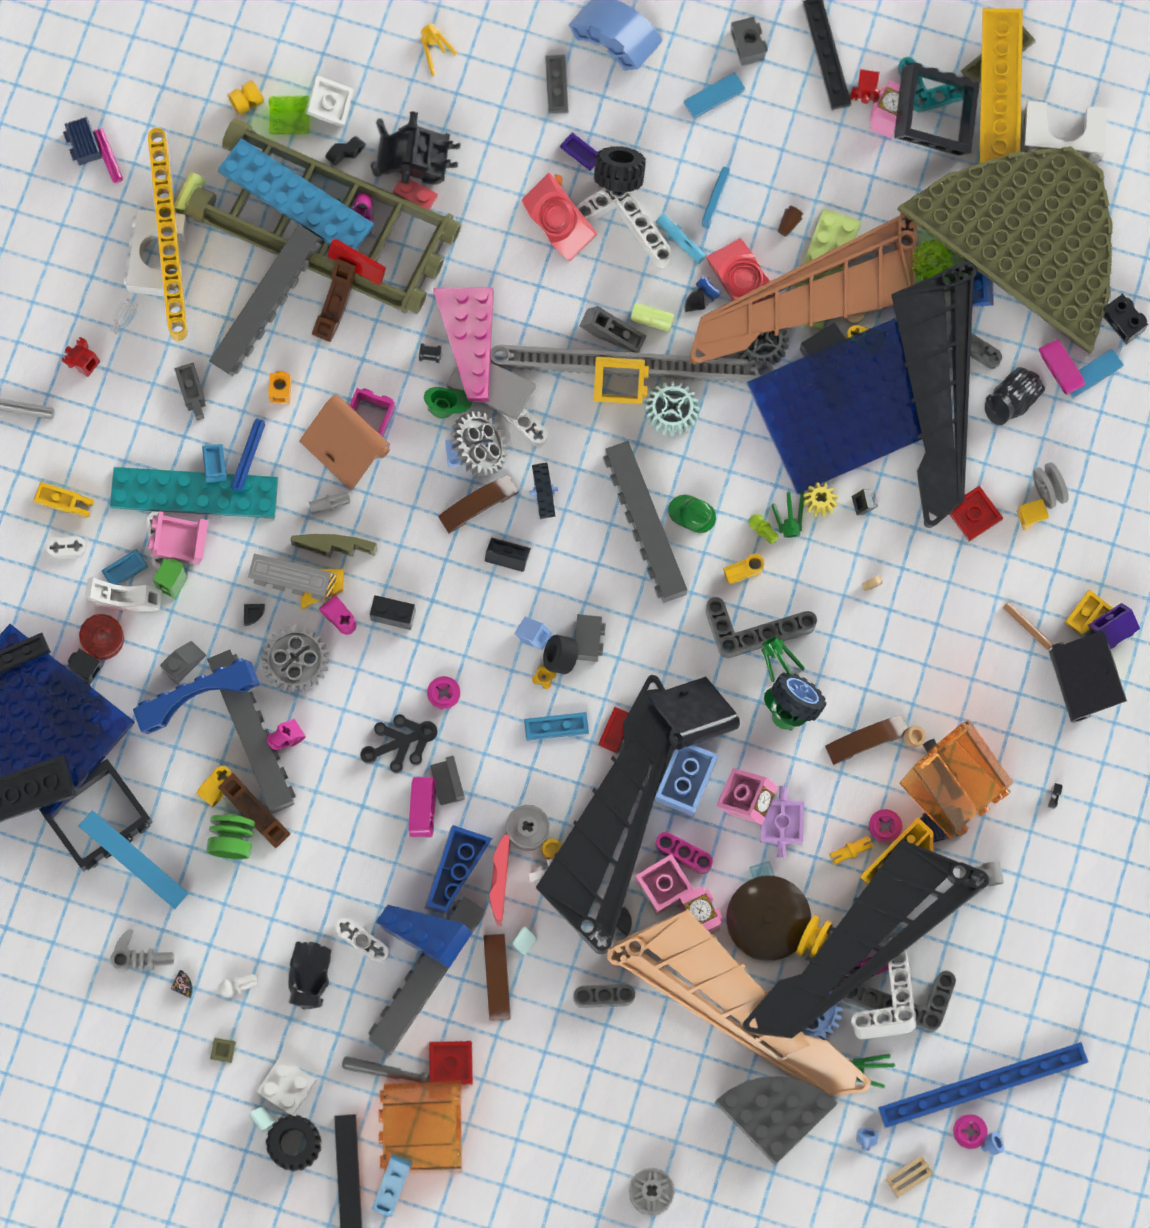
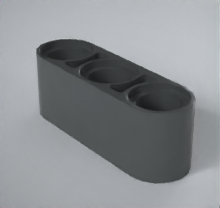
M628 984L581 986L574 991L573 1000L579 1008L628 1006L635 999V989ZM628 990L632 997L629 1000H623L619 995L620 992ZM601 991H607L610 994V999L601 1001L598 994ZM580 992H585L589 995V999L586 1002H580L577 999V995Z

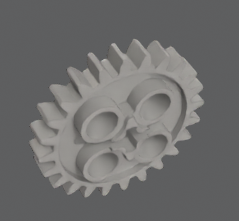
M471 411L460 416L455 421L456 424L452 426L455 431L451 432V435L455 438L451 440V443L456 446L452 451L458 453L455 458H461L460 465H466L467 472L472 470L473 476L478 474L479 477H488L498 473V470L503 468L502 464L506 463L503 457L508 455L504 451L507 445L502 442L506 438L501 437L502 430H497L498 423L492 424V417L487 419L486 413L481 415L479 411L475 413ZM485 441H491L490 443H487V444H480V445H477V446L471 447V448H468V447H467V446H470V445H472V444H475V445H476V444H479V443H482V442H485Z
M296 625L294 631H291L290 627L287 626L286 633L279 629L280 636L272 634L274 641L267 640L269 648H263V652L267 654L261 656V659L266 661V663L262 664V668L268 669L265 672V676H271L270 683L277 681L276 688L284 685V692H287L289 687L292 688L293 693L296 692V688H300V691L303 693L304 686L311 690L312 682L317 685L319 684L317 677L324 679V674L321 671H328V667L324 664L329 663V658L324 656L328 655L329 652L328 650H322L326 647V643H319L321 636L319 635L314 638V630L308 634L306 627L299 631L298 625ZM294 641L302 643L298 649L291 648V644ZM306 647H310L309 650L303 652ZM278 655L286 656V660L282 663L275 661ZM293 656H294L295 658H299V662H296V661H293V662H292V659H291V658H292ZM314 656L316 659L314 663L307 664L305 662L306 657ZM292 670H299L300 675L298 677L292 678L289 676Z

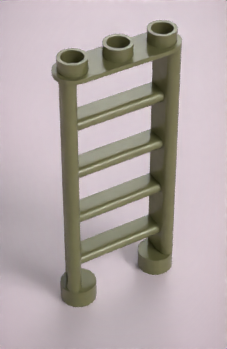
M236 118L233 119L223 138L222 147L224 149L232 151L242 138L251 145L263 149L262 152L268 156L274 154L305 168L306 170L302 178L311 182L314 174L317 173L348 187L349 190L342 203L351 208L358 192L366 193L371 198L393 207L368 255L372 260L377 262L402 212L436 226L404 292L383 282L378 286L358 273H355L352 289L401 310L403 313L410 311L418 314L427 295V292L420 288L426 276L435 280L439 275L444 263V257L438 255V252L443 242L450 245L454 244L461 230L462 223L454 220L453 215L450 213L446 216L437 214L261 136L252 130L251 125ZM200 186L193 192L186 209V216L201 223H206L277 256L288 241L282 238L291 220L282 214L275 230L271 233L238 218L251 195L250 192L243 188L230 213L215 208L216 194ZM322 240L319 252L316 255H312L307 269L332 280L331 275L336 261L325 257L329 251L330 244Z

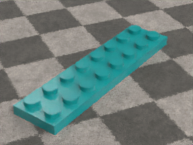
M114 467L110 508L275 519L278 477L247 475L242 491L238 492L232 490L231 487L235 474H226L227 481L206 483L205 472Z

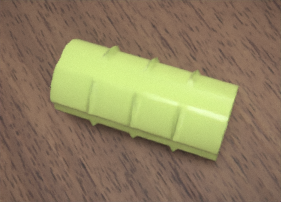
M192 172L189 173L174 203L175 212L186 215L187 205L193 192L199 186L203 188L206 182L202 176Z
M635 303L630 320L669 332L674 314Z

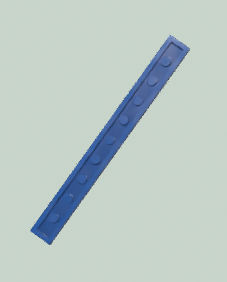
M1082 1042L878 1107L884 1128H888L1087 1064L1088 1059Z

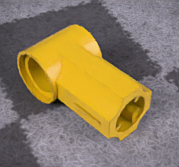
M751 554L747 559L724 567L723 571L729 585L752 576L761 575L764 571V559L762 556ZM757 561L761 566L758 569H752L749 564Z

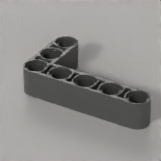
M710 598L707 601L705 610L718 651L724 658H732L764 648L762 644L768 640L762 635L764 631L772 632L773 637L781 638L784 642L810 634L814 631L817 623V617L813 612L804 611L735 633L725 603L721 598ZM718 605L721 608V610L719 612H713L711 611L710 606ZM810 619L812 621V625L805 626L803 625L802 620ZM718 624H724L726 625L727 630L721 632L716 628V626ZM790 625L793 631L787 633L783 631L782 626ZM750 637L753 639V643L747 645L742 639ZM731 643L734 649L727 651L723 648V644Z
M942 971L936 977L926 1007L914 1003V1010L917 1015L915 1028L931 1033L941 1026L956 984V978L952 972ZM940 978H949L950 986H942ZM863 984L855 989L856 995L854 997L846 996L843 998L845 1002L866 1010L886 1008L887 1002H893L892 995ZM868 994L874 995L876 1003L868 1004L865 996ZM941 997L944 1002L943 1006L937 1007L933 1003V998ZM927 1017H934L937 1025L930 1027L926 1023ZM904 1018L901 1021H907L909 1018Z

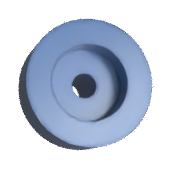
M861 1128L857 1131L856 1141L862 1145L863 1150L869 1151L872 1146L877 1145L879 1134L874 1129Z
M992 1132L985 1136V1143L981 1145V1148L984 1152L989 1151L992 1155H997L1004 1151V1143L997 1132Z

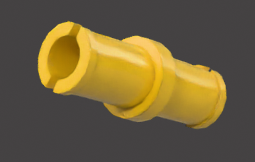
M865 836L853 843H846L844 847L830 852L829 855L830 858H835L831 861L834 865H837L849 858H856L857 854L873 848V844L871 842L863 845L871 841L868 836Z

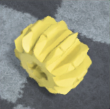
M818 482L815 484V488L809 486L808 492H805L803 496L806 499L803 505L809 506L807 512L810 513L814 510V517L821 513L823 518L826 517V512L832 514L833 508L838 505L835 501L838 499V495L832 494L834 488L827 489V483L820 487ZM817 498H818V499L824 498V502H823V501H819V502H818V501H817Z

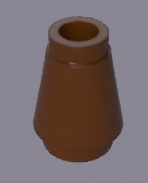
M790 205L784 211L777 232L787 237L802 220L803 212Z

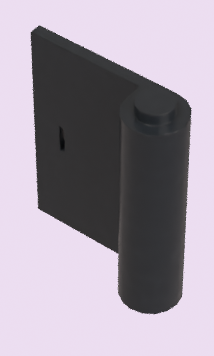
M1105 630L1066 644L1061 642L1051 646L1052 649L1049 650L1050 658L1071 723L1088 719L1093 713L1127 702Z
M706 676L649 695L648 697L672 727L669 742L677 750L737 730L740 726V719L737 713Z

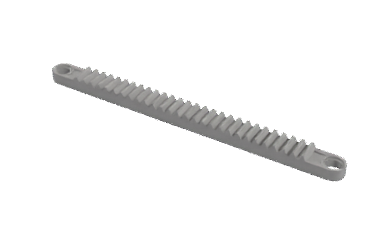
M496 345L491 349V362L504 368H519L520 370L535 369L537 371L551 370L553 372L568 371L569 373L584 372L585 374H595L596 357L645 360V366H649L648 376L650 378L665 377L667 379L682 378L683 380L698 379L699 381L704 379L716 382L721 380L733 383L736 381L739 383H767L772 380L775 372L773 364L766 361V368L770 370V374L765 377L761 376L758 370L762 368L763 360H759V364L755 367V360L749 363L747 362L748 359L716 358L694 365L690 362L689 356L515 345ZM502 351L506 357L502 361L496 360L494 357L495 353ZM604 367L603 375L617 374L618 376L633 375L637 377L639 376V369Z

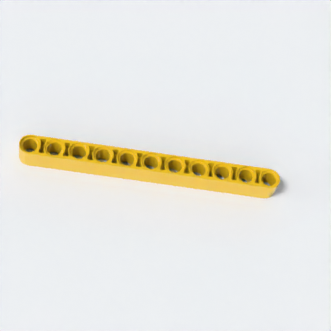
M153 128L148 133V146L167 327L173 340L182 341L188 335L169 148L164 130ZM155 138H162L160 142L153 141ZM159 156L164 157V159L161 161L155 160ZM160 175H166V178L163 180L157 179ZM161 194H168V197L164 199L159 198ZM165 212L171 213L166 218L161 217V215ZM167 231L173 232L168 237L163 236V234ZM168 250H173V251H175V252H174L172 255H170V256L165 255V253H166ZM170 269L177 270L172 275L167 274ZM172 288L179 289L174 294L169 293ZM174 307L181 308L177 313L171 312ZM177 326L183 327L180 332H174L173 329Z

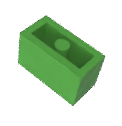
M164 558L153 579L157 589L162 590V593L174 599L177 598L187 580L182 563L175 559L169 561Z

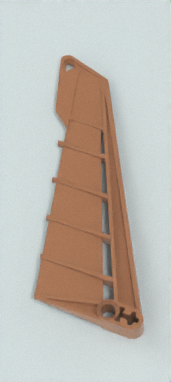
M901 213L898 217L701 316L689 355L690 362L696 365L747 350L759 334L774 331V336H777L778 330L805 324H809L810 328L813 327L814 322L838 317L847 319L848 315L877 309L879 311L882 308L894 306L891 295L915 284L917 225ZM901 239L908 240L910 245H904ZM894 243L896 250L882 255V248ZM876 251V258L848 268V262ZM842 265V271L813 281V277ZM808 280V284L779 294L782 290ZM774 294V297H771V298H769V299H766V300H764V301H761V302H758V303L752 305V303L757 302V301H759V300H761V299H764V298H766V297L771 296V295ZM699 350L705 356L696 357V351Z

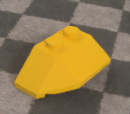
M917 817L859 878L868 885L877 873V869L881 868L901 840L933 852V831Z

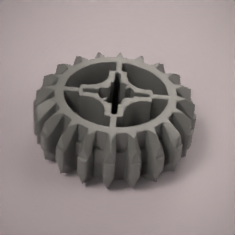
M778 330V335L775 336L778 346L773 344L774 342L769 338L770 333L774 334V331L759 334L752 343L754 346L752 351L747 348V350L737 352L736 354H742L740 359H748L747 362L749 363L755 360L754 367L759 364V360H763V369L766 368V361H769L774 366V361L779 363L781 361L780 357H785L786 355L784 350H788L789 345L786 343L789 341V337L785 336L787 330ZM765 337V343L758 346V340H763ZM761 352H768V353H769V354H766V355H759Z

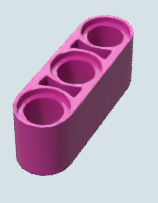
M1058 339L1039 348L1043 361L1065 395L1085 386L1081 373Z
M413 777L409 814L410 837L433 836L436 802L435 777Z
M668 832L661 833L657 837L656 849L660 854L666 857L672 854L677 863L699 874H706L711 870L713 859L707 852ZM662 839H668L671 842V846L663 848L659 842ZM687 849L690 855L687 858H682L679 856L678 851ZM699 859H706L709 865L705 868L699 867L697 864Z

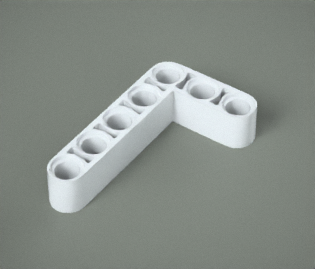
M603 188L577 205L580 212L587 211L590 213L588 216H584L590 224L616 209L653 263L661 269L667 268L671 264V248L632 192H623L622 195L617 196L614 194V191ZM605 201L607 204L604 206H600L597 204V202ZM631 206L634 210L629 212L625 208ZM643 222L645 226L637 227L636 223ZM654 238L657 241L655 243H649L647 239ZM665 254L668 258L660 259L658 255Z
M900 932L889 933L886 937V944ZM907 949L888 963L893 1007L862 1011L854 1014L851 1022L854 1033L858 1038L869 1039L906 1034L915 1029L916 1018ZM904 1018H909L907 1021H901Z

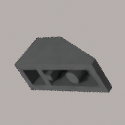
M599 306L588 308L579 327L592 335L633 353L640 352L647 337Z

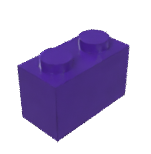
M1120 603L1088 624L1092 634L1105 630L1110 649L1116 647L1118 643L1133 636L1136 631L1140 630L1132 609L1123 603Z

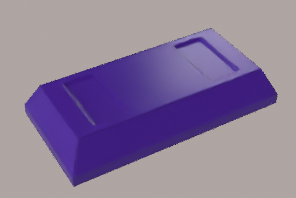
M573 132L559 146L589 171L595 166L596 154L598 152Z

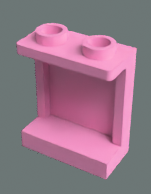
M159 511L157 517H153L151 529H154V534L150 536L148 548L151 549L150 556L169 560L175 559L180 562L199 565L203 559L208 520L200 519L199 522L163 516V512Z

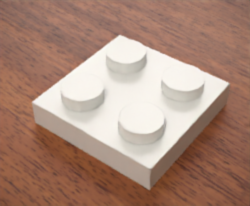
M317 75L314 77L305 114L342 128L345 125L353 89Z
M280 1056L256 1093L293 1116L316 1082V1079Z

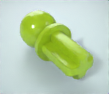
M754 514L749 518V526L757 531L758 536H762L769 544L777 542L778 534L771 528L769 522H765L763 516Z

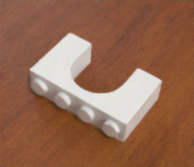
M1027 102L1022 152H1034L1041 149H1062L1063 147L1071 146L1091 162L1102 160L1105 154L1108 108L1088 106L1084 116L1083 135L1077 140L1065 142L1053 137L1047 128L1048 103Z
M137 209V214L132 219L134 234L130 235L129 238L131 254H127L126 266L129 267L128 273H124L123 284L126 285L128 292L164 296L162 270L153 269L142 261L144 248L151 241L158 239L155 211ZM165 212V213H163V214L161 215V217L166 218V217H168L171 213H166V212ZM176 214L178 240L185 241L187 218L185 214ZM167 231L163 234V236L168 237L173 232ZM176 271L167 272L169 275L176 273ZM172 288L169 293L174 294L178 289Z

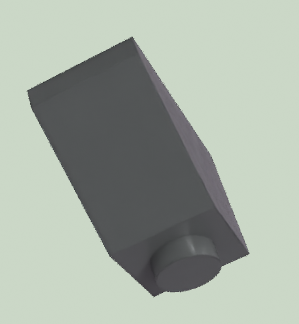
M190 641L174 650L160 664V667L178 685L207 655Z

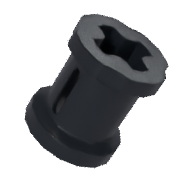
M421 343L419 361L430 360L440 363L441 346H425L424 343Z

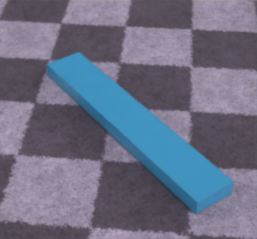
M93 810L79 824V827L172 908L176 909L189 894Z

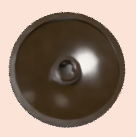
M760 876L745 882L733 894L726 913L727 929L734 944L746 955L761 961L784 959L796 952L811 920L810 906L803 892L792 882L777 876Z

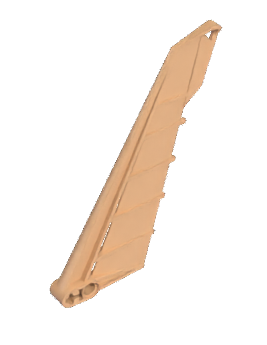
M688 909L616 941L608 951L607 958L611 964L620 965L793 1078L810 1083L826 1092L829 1096L865 1092L868 1090L871 1079L865 1076L827 1040L807 1036L802 1031L792 1039L758 1035L756 1037L754 1034L744 1032L742 1025L729 1015L734 1016L743 1023L769 992L765 993L743 969L745 966L743 964L739 965L720 945L717 938L712 936ZM633 941L639 942L641 948L636 947ZM648 948L662 960L656 962L644 951ZM670 965L690 981L693 986H688L663 966ZM700 989L726 1011L723 1012L696 991ZM755 1018L749 1024L752 1028H758ZM857 1077L863 1081L862 1085H856Z

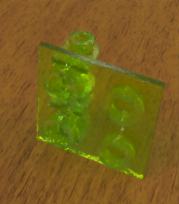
M270 96L269 134H309V115L305 114L310 96Z

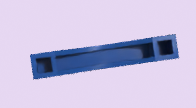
M243 658L237 659L232 662L231 666L226 668L219 667L213 670V674L196 677L194 679L195 682L178 685L175 687L176 690L170 693H160L152 701L145 700L140 702L138 707L133 709L140 731L150 734L166 727L176 711L188 700L199 694L214 690H230L243 693L259 686L260 684L252 662Z

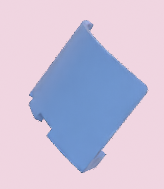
M590 0L569 23V27L577 41H586L597 46L599 44L604 45L608 48L607 52L616 59L623 70L639 69L662 42L659 33L644 16L618 0Z

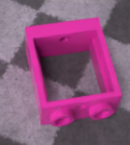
M356 388L349 405L355 412L360 401L387 410L378 431L384 437L396 409L395 402L388 396L382 395L380 397L374 395V392L369 389L363 388L361 390Z

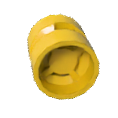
M252 80L243 84L241 90L236 88L227 94L231 105L239 116L249 112L251 106L256 108L264 103L261 92Z

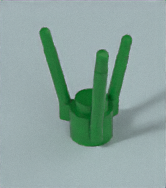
M804 491L801 492L797 522L796 519H793L790 492L786 493L788 519L784 520V524L781 521L776 505L774 503L771 505L779 526V533H783L785 538L800 536L802 531Z
M772 637L762 644L764 648L761 651L765 657L771 682H775L769 656L778 658L788 676L792 675L782 657V649L801 670L805 669L801 662L784 645L781 638Z
M890 1054L853 1058V1060H850L863 1074L864 1069L895 1067V1063L864 1064L865 1062L890 1058ZM858 1077L856 1078V1082L863 1083ZM871 1080L870 1085L880 1088L885 1087L884 1084Z

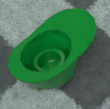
M432 387L426 390L424 394V401L428 406V411L437 418L444 419L450 417L453 413H463L469 410L473 402H468L465 391L459 389Z
M685 494L675 497L669 504L668 512L670 518L682 527L693 532L705 533L715 525L716 513L713 507L703 500Z
M771 688L766 690L764 702L772 712V720L777 727L792 731L795 727L805 724V719L801 720L797 716H792L789 714V711H785L781 708L780 704L776 703L775 698L772 697Z

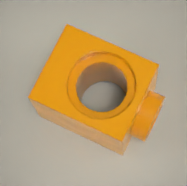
M285 371L270 373L268 391L270 403L290 404L292 385L290 374H287ZM279 383L285 384V387L281 390L275 388Z

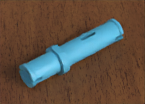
M665 213L656 220V224L667 233V237L673 239L697 264H700L707 255Z

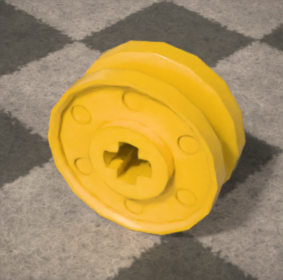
M814 915L801 938L796 953L797 956L802 958L809 950L811 951L809 957L814 958L830 936L831 931L829 929L833 927V922L826 921L821 928L819 927L820 916Z

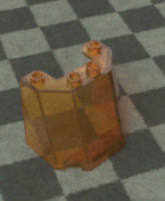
M969 720L961 723L927 752L926 756L910 769L900 782V785L950 839L957 834L961 837L969 829L967 826L969 822L977 815L982 817L990 809L988 807L990 803L997 804L1000 800L1007 797L1011 793L1009 788L1014 784Z
M461 1081L384 1084V1090H380V1103H383V1109H379V1122H383V1131H379V1144H383V1155H380V1168H384V1173L392 1154L413 1161L408 1173L463 1172Z

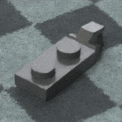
M194 362L174 368L188 411L194 410L196 420L203 419L204 414L201 407L206 406V400Z

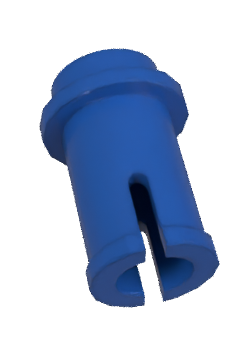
M701 277L695 284L697 289L703 288V292L712 302L721 294V291L709 281L708 277Z

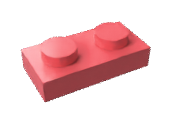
M401 177L393 190V194L430 210L438 194L410 179L409 184L401 183Z

